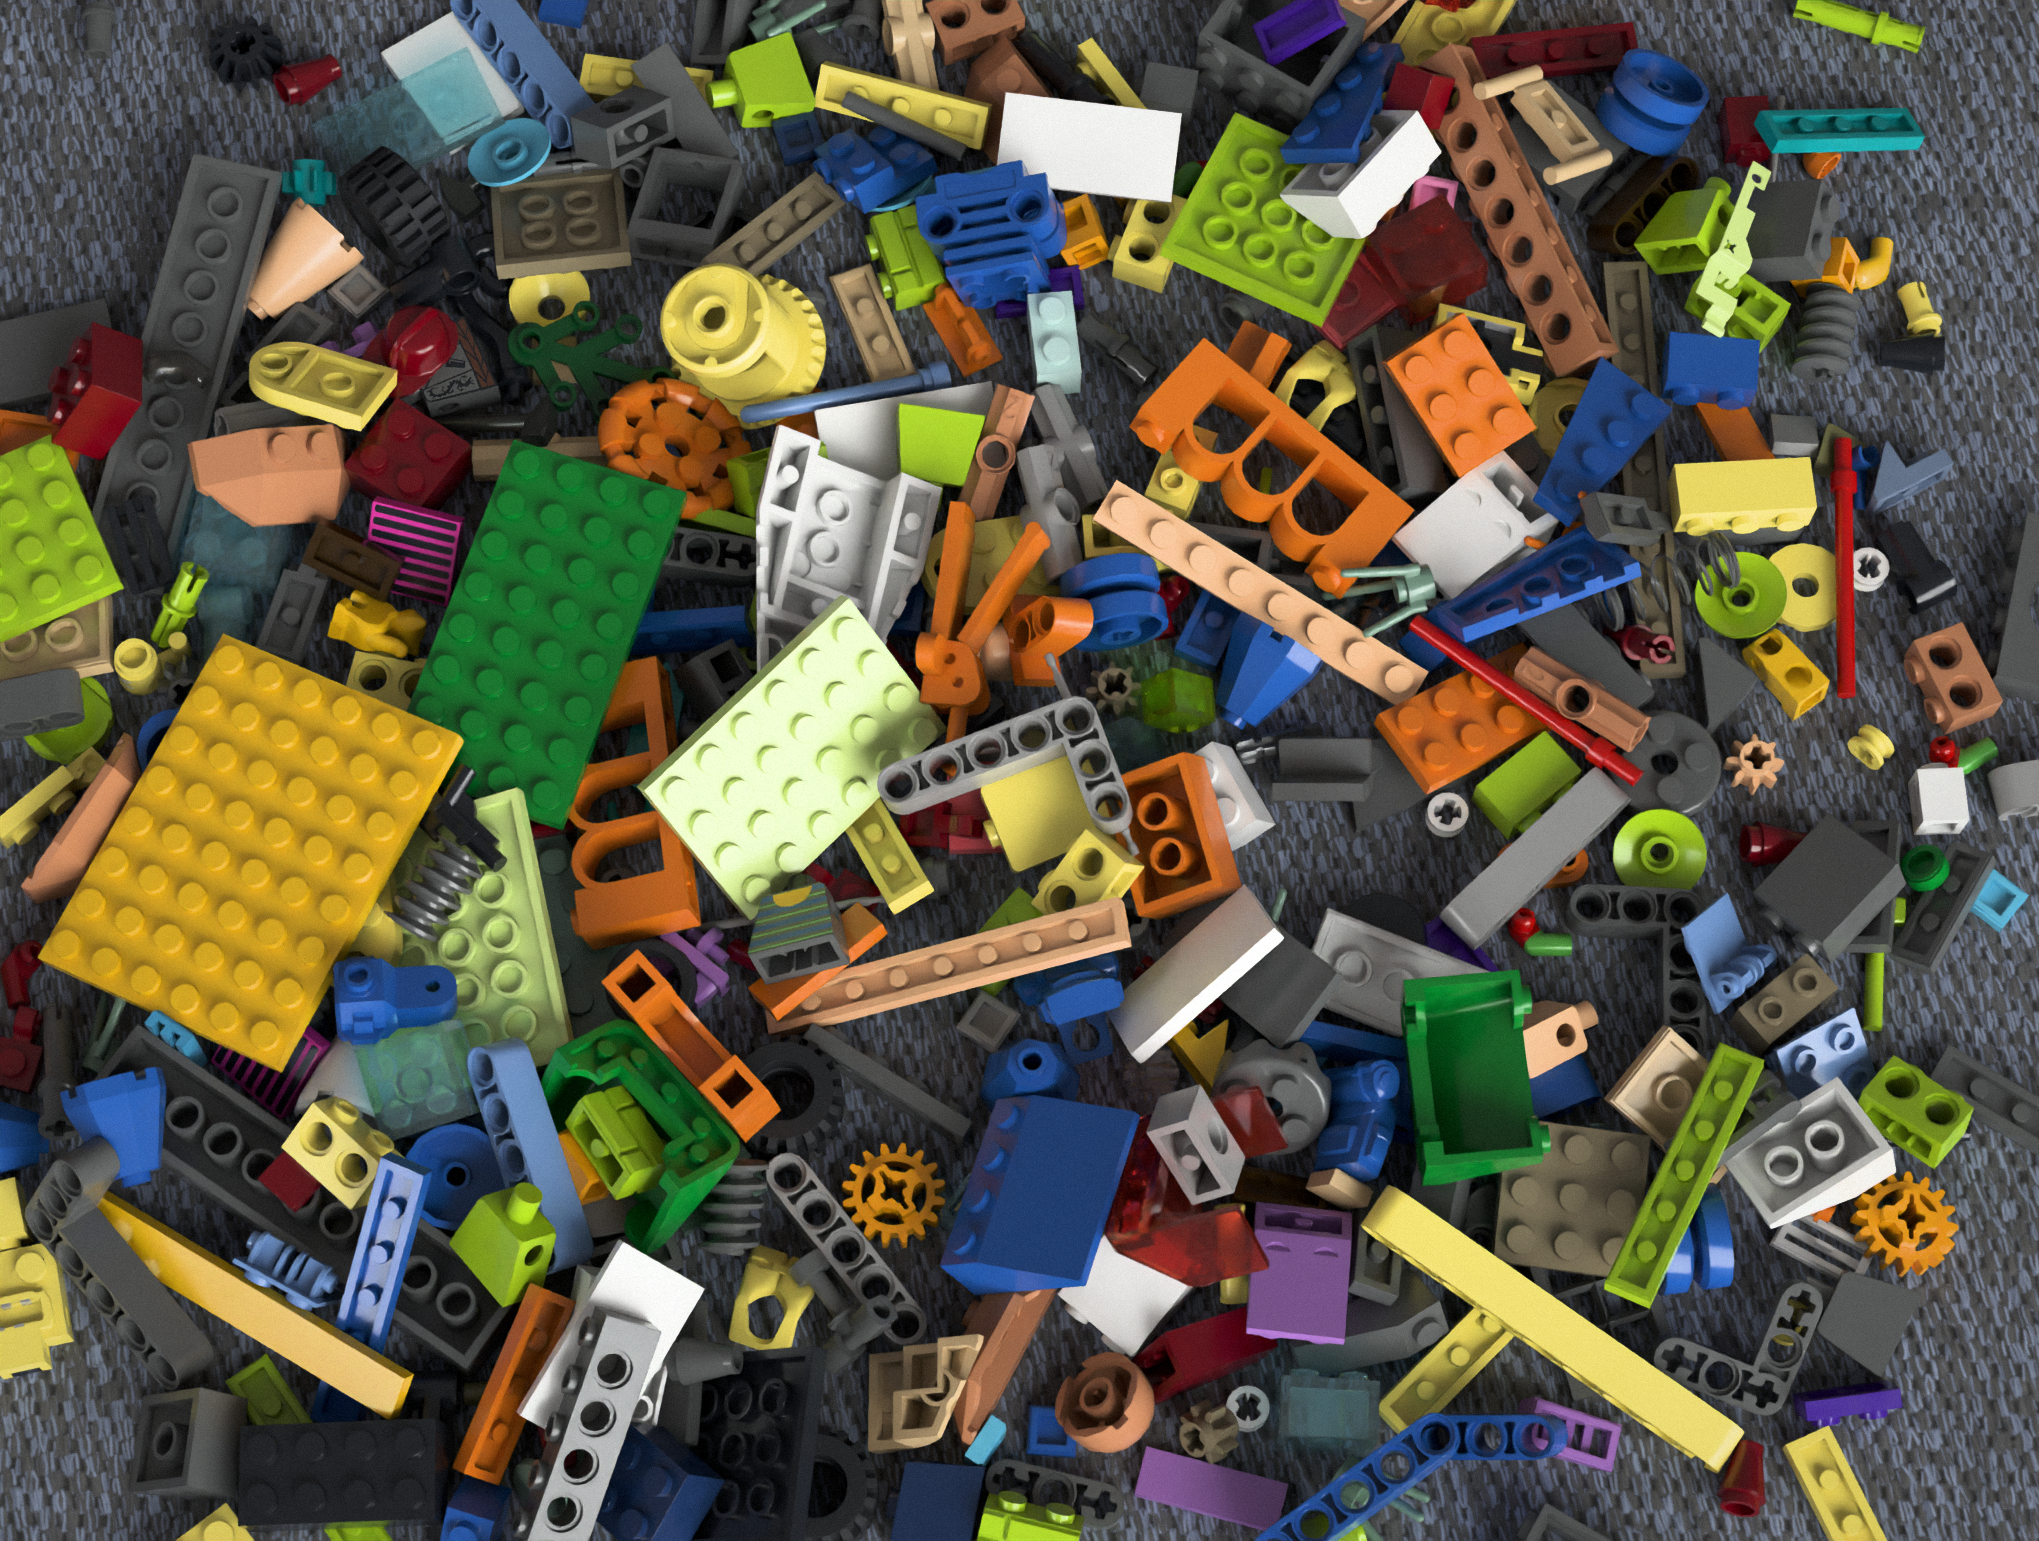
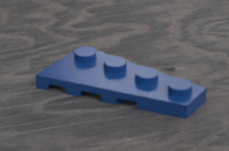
M1370 42L1364 44L1356 51V55L1344 70L1336 76L1332 85L1315 102L1312 110L1294 128L1292 135L1280 148L1286 164L1358 163L1362 154L1359 144L1360 142L1368 141L1372 132L1369 122L1373 115L1380 114L1384 105L1381 96L1389 90L1397 62L1403 63L1405 59L1399 43L1380 44L1378 42Z
M1600 357L1532 501L1567 527H1570L1583 512L1578 493L1585 491L1589 495L1593 492H1601L1668 419L1672 408L1603 357Z
M1583 524L1443 604L1436 610L1439 622L1466 643L1642 576L1639 561L1614 543L1596 541L1586 525Z

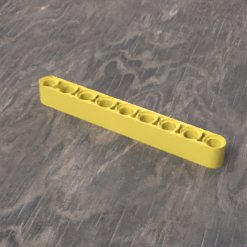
M1387 1185L1362 1222L1361 1227L1372 1237L1691 1459L1697 1456L1703 1460L1706 1469L1718 1474L1744 1434L1743 1429L1401 1190Z

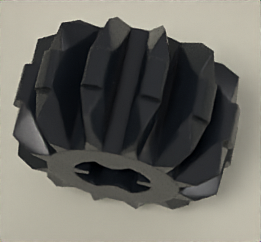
M251 16L245 24H240V21L233 17L231 28L228 29L218 25V38L209 40L208 47L211 53L209 62L211 69L218 74L219 80L224 86L233 82L235 89L241 93L246 86V82H251L252 87L257 91L260 88L259 79L263 78L273 82L274 70L280 69L283 65L281 55L283 46L280 38L274 35L273 28L268 22L258 26L257 20Z

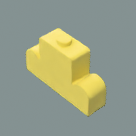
M1070 717L1067 720L1065 727L1071 731L1076 732L1075 726ZM1037 730L1030 731L1022 738L1021 744L1028 748L1038 747L1045 740L1046 734ZM1067 755L981 788L980 797L990 819L982 822L992 848L1001 845L1009 867L1015 874L1022 873L1066 855L1065 849L1069 841L1076 834L1083 832L1085 828L1100 831L1091 820ZM1086 759L1082 764L1081 770L1088 774H1095L1089 759ZM1104 801L1099 806L1098 813L1103 817H1110L1106 802ZM1108 834V835H1110L1115 841H1117V840H1116V837H1115V834ZM1101 853L1096 855L1093 863L1096 874L1100 872L1103 866V856Z

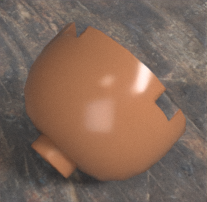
M1104 1352L1089 1357L1082 1362L1081 1365L1085 1370L1079 1373L1075 1380L1070 1375L1065 1379L1055 1401V1417L1057 1422L1064 1428L1065 1433L1086 1449L1093 1452L1115 1453L1130 1447L1146 1432L1154 1415L1155 1400L1153 1389L1147 1377L1136 1364L1132 1363L1121 1353Z

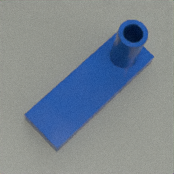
M655 585L629 656L709 650L733 638L738 648L754 647L755 631L745 605L654 612Z
M1312 1021L1298 1042L1309 1045L1316 1057H1325L1330 1060L1353 1065L1357 1062L1371 1059L1377 1061L1384 1059L1392 1062L1398 1069L1400 1083L1397 1094L1390 1100L1404 1115L1409 1117L1410 1096L1403 1040Z

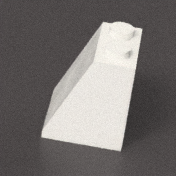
M1151 1197L1127 1205L1101 1238L1086 1286L1062 1288L1058 1295L1067 1302L1064 1308L1072 1317L1083 1324L1092 1323L1103 1333L1101 1339L1111 1350L1123 1355L1127 1353L1130 1357H1133L1144 1350L1219 1262L1214 1260L1213 1250Z

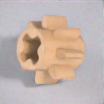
M1753 734L1750 741L1745 745L1735 740L1730 748L1731 753L1735 757H1728L1723 764V769L1733 770L1734 779L1731 786L1735 787L1739 784L1747 786L1750 795H1754L1758 786L1762 783L1770 789L1773 788L1777 778L1772 772L1780 771L1784 764V760L1775 758L1773 750L1776 743L1771 742L1767 744L1759 741L1757 734ZM1748 758L1754 759L1755 766H1758V767H1761V768H1760V769H1753V763H1752L1751 761H1748L1747 759H1748Z

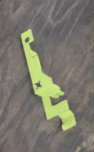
M1755 161L1751 163L1720 246L1709 257L1695 292L1713 303L1706 311L1701 327L1719 338L1723 336L1725 332L1724 326L1733 315L1738 300L1717 288L1714 284L1715 282L1722 283L1727 278L1729 280L1724 283V287L1731 289L1738 283L1739 278L1749 270L1753 259L1746 237L1756 213L1749 210L1747 205L1754 187L1756 186L1764 191L1771 175V171ZM1753 174H1756L1760 177V183H1756L1753 181ZM1727 241L1731 245H1736V247L1732 249L1733 253L1730 249L1724 248L1727 245Z

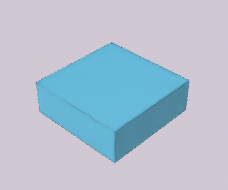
M1993 868L1970 911L2000 932L2029 895Z
M991 1415L965 1453L964 1464L967 1466L985 1467L1006 1436V1424Z

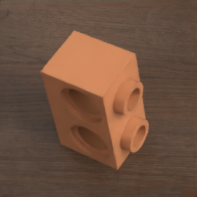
M932 0L925 4V13L930 14L934 25L935 46L944 66L985 52L1004 35L1011 42L1021 39L1019 35L1025 31V16L1017 0ZM998 9L1001 12L992 14L986 12V10ZM948 23H958L961 26L950 28L945 25Z
M1963 622L1914 640L1904 655L1905 673L1912 684H1919L1926 698L1924 699L1926 715L1933 724L1939 723L1944 735L1994 716L2003 702ZM1929 655L1942 657L1947 662L1948 667H1940L1934 664ZM1957 694L1962 696L1967 701L1968 706L1956 705L1951 700L1950 695Z

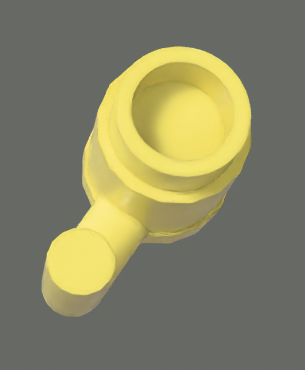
M182 632L171 634L168 640L171 648L159 654L156 653L150 644L141 639L131 638L120 643L115 650L113 663L120 683L125 690L134 695H146L154 692L157 689L158 680L165 676L163 669L166 661L175 665L182 660L184 654H187L189 658L191 657L192 649L185 634Z

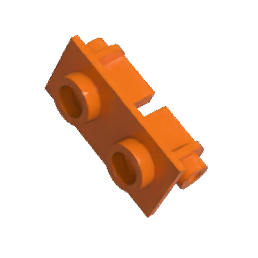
M948 282L936 287L934 290L935 299L923 304L922 308L962 376L965 378L1002 360L1003 356L975 309L965 307L955 289Z

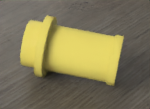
M1912 282L1901 287L1897 292V296L1901 300L1909 322L1907 325L1908 334L1916 335L1933 331L1934 335H1938L1941 330L1939 326L1942 323V319L1939 314L1933 311L1925 284L1923 282L1918 284L1917 282Z

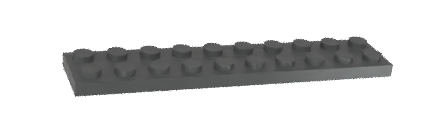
M196 153L192 155L141 340H143L142 404L110 448L92 511L124 586L122 590L130 591L105 507L111 505L121 506L124 505V501L130 499L137 501L141 499V496L150 494L154 501L175 570L196 494L187 444L209 439L212 436L215 411L220 407V401L225 389L283 179L278 171ZM145 510L137 512L156 577L164 575ZM121 517L139 582L145 581V574L128 517ZM170 584L140 594L162 599L164 594L168 593Z

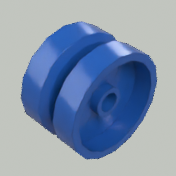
M1640 48L1628 50L1613 74L1614 82L1608 84L1595 106L1597 117L1603 126L1617 139L1634 149L1651 155L1665 157L1677 154L1691 131L1690 123H1694L1698 119L1710 98L1708 88L1699 76L1670 56L1654 50Z
M1117 553L1099 556L1077 564L1068 569L1059 578L1061 597L1084 598L1089 601L1093 609L1094 620L1092 629L1084 640L1074 646L1077 650L1093 653L1138 646L1160 636L1168 628L1169 619L1165 601L1157 594L1160 590L1156 562L1150 556L1138 553Z
M464 1121L437 1126L419 1137L405 1158L433 1170L420 1217L435 1227L453 1231L458 1230L478 1199L484 1195L506 1189L484 1125ZM460 1167L465 1171L466 1179L462 1185H457L458 1180H451L450 1170Z
M1714 1182L1708 1184L1658 1290L1660 1296L1688 1292L1693 1279L1702 1290L1731 1286L1734 1273L1731 1228L1725 1202Z

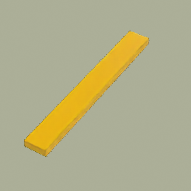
M106 1191L97 1208L158 1281L387 1420H393L400 1416L414 1376L413 1373L308 1310L291 1304L283 1295L273 1289L251 1282L244 1276L243 1271L113 1193Z

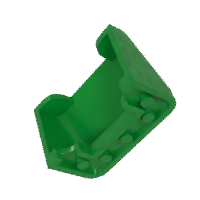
M1519 970L1403 980L1400 1000L1401 1029L1419 1178L1422 1187L1443 1185L1542 1163L1543 1153H1550L1551 1151L1548 1124H1539L1538 1117L1534 1115L1522 1028L1524 1014L1532 1013V998L1530 986L1521 985Z
M620 1019L609 1021L557 1048L540 1081L557 1134L567 1129L564 1122L578 1101L585 1095L598 1091L605 1092L609 1088L624 1085L634 1101L642 1105L646 1119L659 1138L667 1142L661 1154L665 1162L666 1171L662 1175L659 1185L654 1189L638 1194L635 1192L632 1195L639 1204L628 1211L623 1223L624 1232L628 1239L639 1251L646 1255L662 1247L732 1167L739 1154L740 1144L735 1133L646 1033L630 1021Z

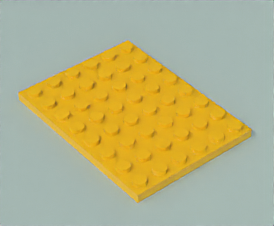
M223 634L40 952L38 959L46 965L119 997L150 1013L154 1010H160L187 1030L282 1073L334 979L333 966L337 961H344L424 816L435 792L440 787L462 747L464 740L455 732Z

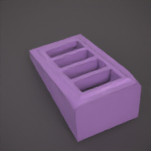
M1530 1397L1520 1401L1518 1413L1554 1414L1562 1419L1568 1431L1567 1445L1561 1453L1553 1456V1458L1612 1472L1622 1427L1621 1424L1538 1397ZM1537 1423L1532 1429L1531 1436L1534 1444L1543 1450L1549 1442V1434L1546 1428L1541 1425L1539 1438L1536 1437L1539 1423ZM1576 1424L1583 1426L1578 1450L1571 1448ZM1594 1429L1602 1431L1599 1450L1607 1432L1602 1458L1589 1454Z

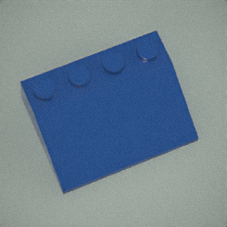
M1038 1095L997 1099L968 1185L962 1197L957 1217L948 1238L940 1267L974 1295L1086 1286L1140 1116L1135 1111Z

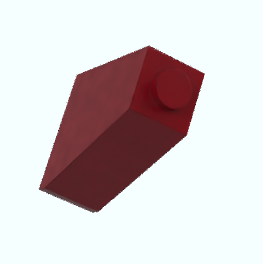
M1247 1306L1165 1332L1134 1357L1131 1362L1136 1364L1147 1377L1154 1392L1155 1405H1158L1261 1361L1278 1347L1276 1339L1246 1334Z

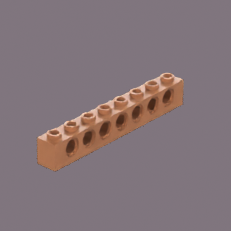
M1450 43L1420 64L1423 67L1456 79L1440 128L1433 129V132L1437 139L1446 146L1452 158L1450 162L1451 169L1457 179L1464 183L1470 196L1469 206L1473 214L1482 221L1489 235L1487 237L1488 246L1493 254L1501 260L1507 272L1505 279L1509 289L1514 295L1519 297L1525 309L1524 319L1528 328L1540 340L1544 349L1543 359L1545 364L1557 377L1576 378L1582 376L1596 367L1600 357L1607 360L1620 351L1496 97L1478 100L1473 93L1474 85L1487 80L1472 48ZM1457 91L1458 102L1456 106L1453 108L1452 98L1455 92ZM1476 129L1477 138L1475 143L1471 145L1470 136L1472 131ZM1494 166L1495 177L1490 184L1489 171ZM1512 204L1514 214L1512 219L1508 221L1507 210ZM1531 242L1532 254L1527 260L1525 250L1528 243ZM1549 280L1551 283V292L1549 296L1546 298L1544 295V286L1545 283ZM1568 318L1570 330L1567 336L1564 337L1562 326Z

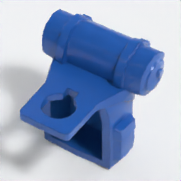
M1108 952L1014 977V992L1018 994L1021 1002L1027 1007L1036 1005L1038 1015L1043 1023H1051L1057 1027L1064 1051L1074 1066L1113 1053L1114 1049L1105 1019V1011L1120 1007V1003L1125 999L1121 981L1117 979L1119 961L1115 953ZM1085 1017L1086 1023L1094 1026L1099 1034L1097 1045L1090 1051H1081L1072 1042V1034L1077 1027L1075 1020Z
M1371 1059L1357 1062L1351 1066L1323 1069V1074L1329 1077L1331 1081V1105L1328 1125L1319 1136L1314 1171L1319 1172L1338 1168L1360 1182L1376 1179L1391 1141L1402 1145L1415 1143L1413 1121L1404 1115L1390 1100L1394 1098L1399 1089L1400 1077L1398 1069L1392 1062L1384 1059L1378 1061ZM1395 1126H1401L1407 1129L1409 1132L1396 1130Z

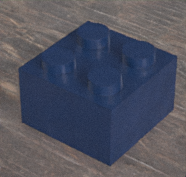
M631 1421L596 1521L618 1541H691L724 1484L725 1479L688 1447L680 1444L666 1428Z

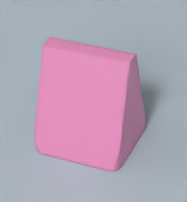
M1426 174L1413 183L1407 217L1450 225L1459 181Z

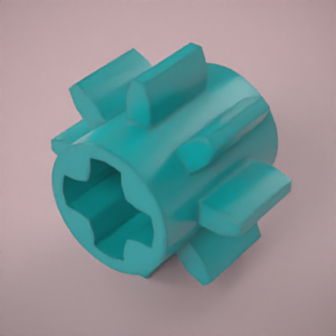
M313 159L293 160L292 172H282V193L292 195V203L300 197L305 204H309L311 207H325L326 195H336V174L334 172H326V161Z

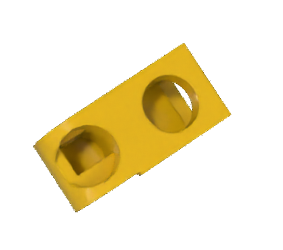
M1771 629L1742 650L1744 661L1758 678L1765 682L1764 685L1782 704L1781 708L1792 721L1825 698L1830 680L1780 630Z

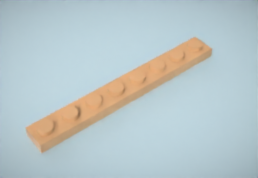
M1118 480L1114 482L1092 521L1240 612L1243 611L1273 627L1274 631L1283 636L1285 634L1319 656L1325 664L1393 706L1415 696L1429 673L1375 638H1365L1362 630Z
M1117 896L843 969L780 1020L777 1021L765 1010L768 1034H780L781 1039L789 1037L790 1034L796 1035L807 1032L812 1023L823 1028L1131 947L1125 904Z

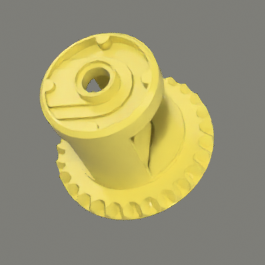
M725 263L708 264L685 274L676 282L665 298L660 316V330L663 342L672 359V368L670 370L679 380L700 387L698 392L714 401L715 397L719 399L729 413L737 417L744 430L766 427L786 417L745 423L740 417L743 407L811 394L821 376L826 356V336L823 323L812 302L798 288L789 284L784 279H777L768 274L765 276L759 275L755 278L748 271L735 265Z

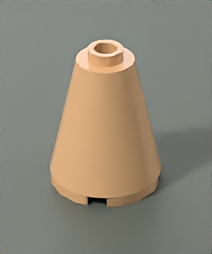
M298 197L291 204L260 258L247 307L262 321L268 315L276 321L284 316L296 302L303 303L355 268L364 259V256L355 247L351 248L344 241L345 237L309 204H305Z

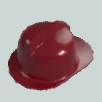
M412 305L403 307L392 315L387 325L370 342L363 353L362 360L398 370L397 385L389 394V398H402L412 395L421 389L449 361L456 351L459 339L456 325L447 314L432 306Z

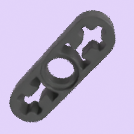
M1011 1459L995 1462L986 1473L985 1490L987 1495L989 1493L999 1494L1000 1485L993 1483L994 1477H1003L1005 1470L1014 1472V1480L1026 1485L1029 1484V1475L1038 1476L1039 1478L1033 1487V1503L1031 1504L1046 1507V1505L1040 1498V1491L1044 1485L1050 1482H1059L1067 1488L1069 1499L1065 1505L1072 1508L1076 1502L1077 1486L1086 1488L1082 1499L1097 1501L1100 1494L1110 1496L1109 1504L1116 1507L1115 1513L1107 1512L1104 1519L1095 1517L1094 1508L1085 1505L1080 1506L1079 1516L1085 1517L1084 1527L1108 1530L1116 1526L1123 1516L1124 1498L1115 1486L1108 1483ZM1012 1488L1010 1490L1026 1496L1025 1490L1017 1488Z

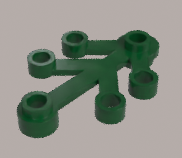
M581 301L577 303L571 314L545 327L533 322L517 325L509 334L507 341L508 352L517 363L533 367L549 394L548 396L554 404L556 411L565 412L570 410L575 403L577 392L571 383L560 380L551 361L568 366L591 405V414L597 423H599L601 417L598 406L600 404H608L613 396L604 392L594 374L625 384L642 379L647 380L648 383H653L652 379L655 377L677 379L670 369L663 366H654L649 370H645L599 356L621 344L629 345L638 341L643 325L641 320L633 314L622 315L617 320L615 327L574 347L556 342L577 330L590 331L597 325L600 312L593 302ZM583 310L588 311L592 314L593 320L589 322L582 321L577 313ZM621 325H633L636 333L633 335L625 334L621 330ZM532 337L538 342L539 346L534 349L527 348L522 340ZM565 391L570 396V400L568 402H560L555 398L554 393ZM651 401L653 405H658L657 401Z

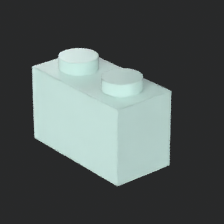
M1072 291L1027 294L1026 317L1035 389L1050 383L1051 385L1060 384L1064 394L1080 393L1082 370Z

